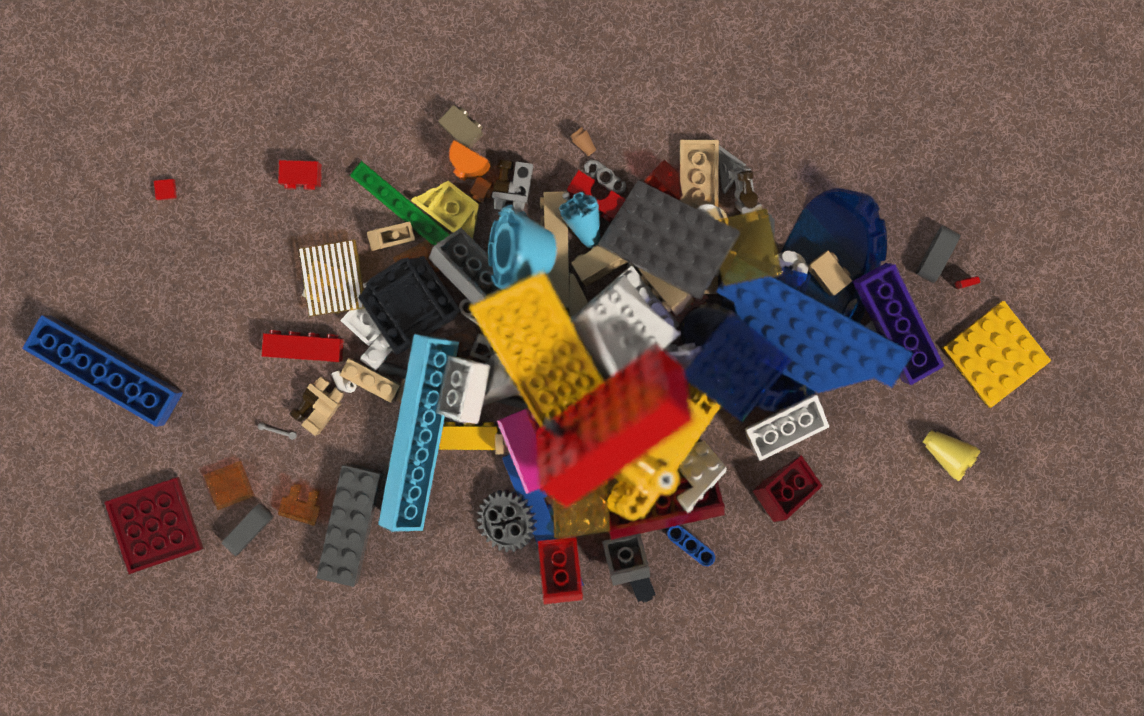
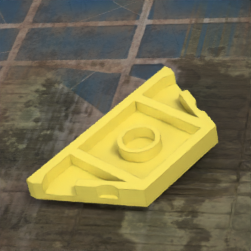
M447 181L418 197L412 198L411 201L451 232L454 233L462 228L473 239L479 204L451 182Z

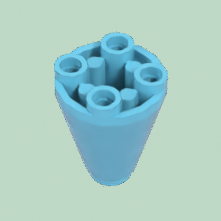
M583 192L576 193L572 199L560 205L561 217L587 248H593L600 241L598 202L593 196L585 195Z

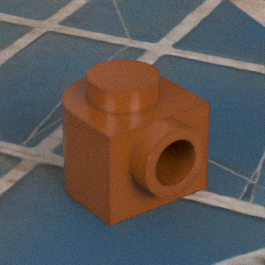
M478 176L470 191L473 196L472 199L481 204L486 198L490 199L494 189L492 187L493 183Z

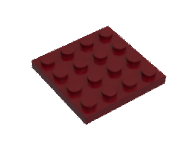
M179 477L104 502L128 574L203 549Z

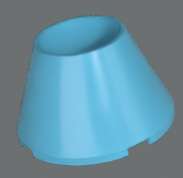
M505 208L499 212V215H501L499 220L494 221L488 244V265L493 268L494 275H491L494 284L498 288L506 289L541 271H544L545 274L549 273L556 259L557 247L554 234L514 209Z

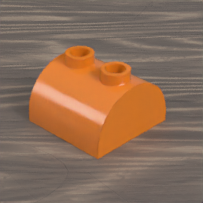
M453 141L449 156L455 167L453 171L456 174L455 176L463 181L467 178L477 179L478 176H484L491 167L489 161L457 141Z

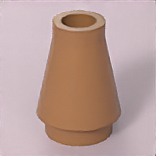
M581 127L570 136L572 142L587 156H590L597 150L587 129L584 130Z

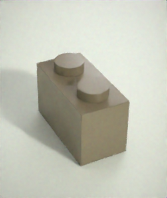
M453 105L438 122L456 141L470 149L483 136L481 131L483 127L476 120L471 121L467 117L469 114L461 106L457 108Z

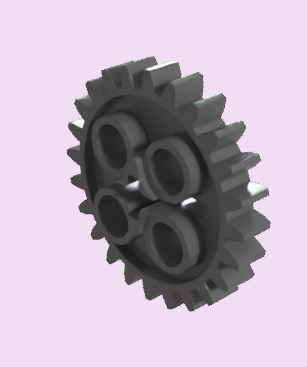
M508 489L503 492L501 490L493 492L484 499V502L480 504L481 510L477 512L481 515L477 521L482 522L478 529H484L481 535L488 536L486 542L491 540L492 547L498 545L499 551L505 547L506 552L511 549L515 552L518 548L522 549L530 543L529 539L534 537L533 532L537 530L532 525L537 523V520L532 519L536 513L530 512L533 506L526 505L528 499L522 501V494L516 497L515 491L509 494ZM519 516L521 517V519H514V520L511 521V522H510V521H507V520L513 519V518H515V517H519ZM503 519H504V521H505V522H502V523H500V524L493 525V523H498V522L502 521Z

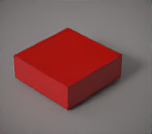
M174 179L154 181L156 200L177 199Z
M978 276L955 281L954 284L956 289H960L981 282Z

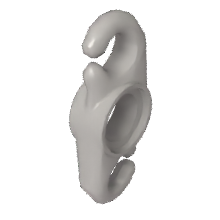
M589 160L585 163L584 170L586 173H589V166L591 164L596 165V171L590 172V176L594 177L600 185L618 195L624 193L626 182L622 181L621 189L616 190L614 184L620 182L621 179L616 177L611 169L597 160ZM608 172L611 176L610 181L602 182L600 174Z

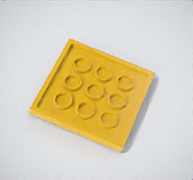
M1005 301L999 302L942 347L988 408H992L1051 362L1047 354Z

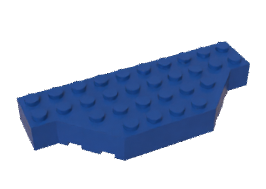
M737 257L734 259L717 290V293L734 301L737 315L748 326L754 340L753 357L817 393L873 378L892 388L913 354Z

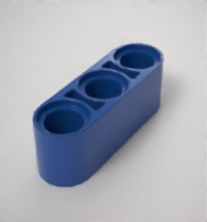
M682 525L666 528L668 538L701 565L710 566L714 563L715 554L711 548ZM673 528L680 529V534L676 537L670 535ZM688 540L695 541V546L691 549L686 547ZM703 552L710 553L708 560L701 559Z

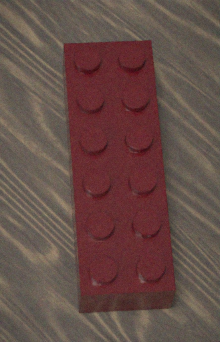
M681 478L672 493H660L645 516H639L635 520L628 519L609 510L607 499L610 494L603 495L602 500L611 540L725 515V506L718 481L703 494V498L699 499L688 513L678 501V496L693 487L686 478Z

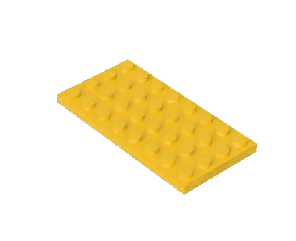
M544 271L471 305L470 309L540 427L546 423L547 418L551 419L561 414L570 405L579 401L585 394L590 393L599 384L604 383L600 372Z

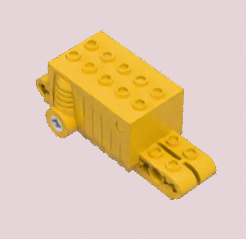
M702 369L690 378L687 389L695 422L613 476L619 483L613 487L612 493L607 499L609 510L628 519L635 520L639 516H645L660 493L669 494L676 489L679 481L676 470L732 391L730 388L732 378L729 373Z

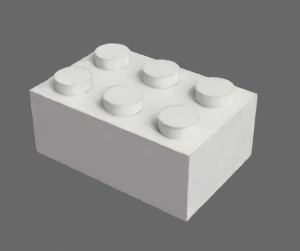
M448 356L436 413L460 422L478 424L491 366L466 358Z

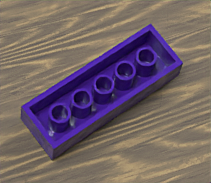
M884 263L852 281L878 334L913 353L899 375L902 382L912 385L944 367L895 264Z

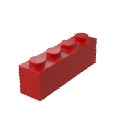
M270 330L269 334L263 333L261 357L342 362L344 339H338L339 335L327 334V338H320L318 333H308V337L300 336V332L290 331L288 335H281V331Z

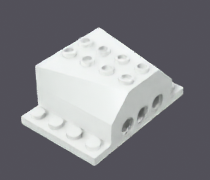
M633 266L628 267L570 318L604 382L616 372L625 368L631 361L639 358L648 349L653 348L657 344L664 349L681 334L675 330L680 324L661 304L662 302L653 295L650 287L645 285Z

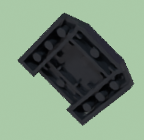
M424 256L400 259L370 278L362 294L358 296V299L395 355L412 347L414 334L429 336L454 320L461 313V310Z

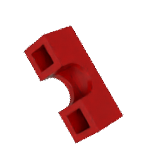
M578 170L566 190L570 194V199L579 192L592 196L591 188L595 180ZM612 190L605 199H597L599 213L602 214L600 217L609 223L611 220L613 221L626 199Z

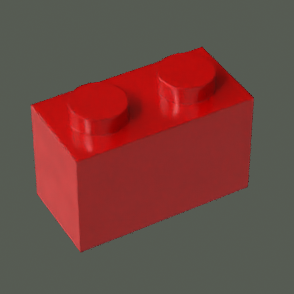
M279 160L278 183L288 190H296V186L303 187L304 190H315V187H321L322 164L318 161Z

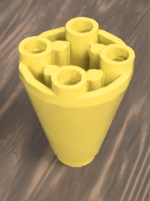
M931 430L923 440V443L926 444L925 447L948 474L958 481L964 476L967 468L974 464L981 452L974 445L938 431L935 433Z

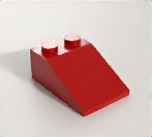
M576 537L538 541L544 604L583 600Z

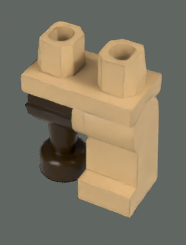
M323 376L314 383L309 384L305 392H303V401L298 409L293 408L289 413L295 420L302 422L306 417L305 411L310 406L315 409L302 423V426L314 436L321 433L342 404L340 401L344 395V392L337 387L330 394L326 392L325 389L330 382Z

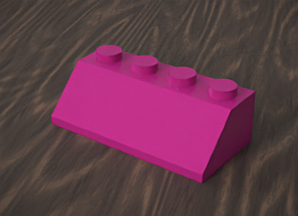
M528 407L497 421L526 494L539 489L536 431L540 426Z

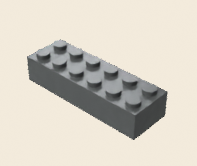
M349 463L342 465L317 579L352 587L358 583L383 471Z

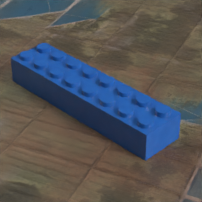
M40 316L22 348L155 427L165 425L183 394L182 391L53 316Z

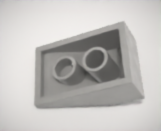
M495 353L484 363L491 367L482 406L520 394L499 356Z

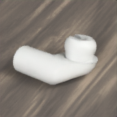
M340 370L331 374L339 390L348 393L355 391L357 385L339 376Z

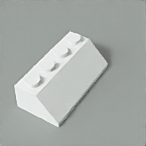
M815 394L745 428V432L753 453L761 461L828 428L829 424L818 396Z

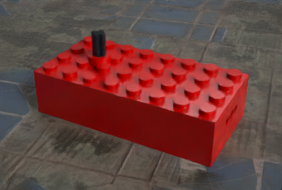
M657 344L636 360L631 361L621 371L616 372L607 381L599 384L593 391L585 394L579 401L570 405L561 414L551 419L547 418L546 423L536 431L539 488L567 508L695 422L683 367Z

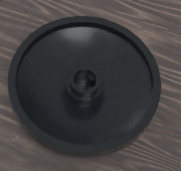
M702 304L692 309L682 322L681 337L683 344L695 343V346H701L703 368L723 371L732 375L742 371L751 361L754 354L753 336L746 323L733 311L716 304Z

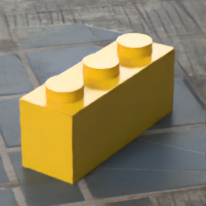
M444 422L439 450H496L495 434L498 433V426H494V422H483L482 426H475V423L463 422V425H456V422Z

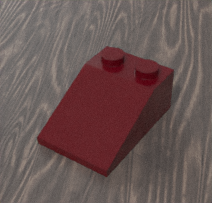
M800 455L766 478L752 492L772 521L778 522L787 520L822 487V484L803 456Z

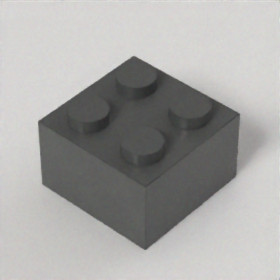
M641 534L603 541L613 586L650 577Z

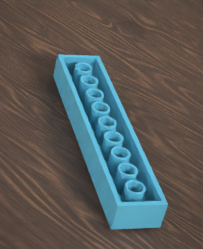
M414 334L378 525L390 531H423L445 416L436 413L448 356H457L459 345L457 341Z

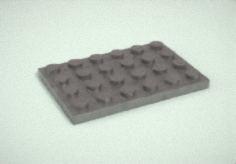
M638 180L598 245L700 300L739 237L740 231Z

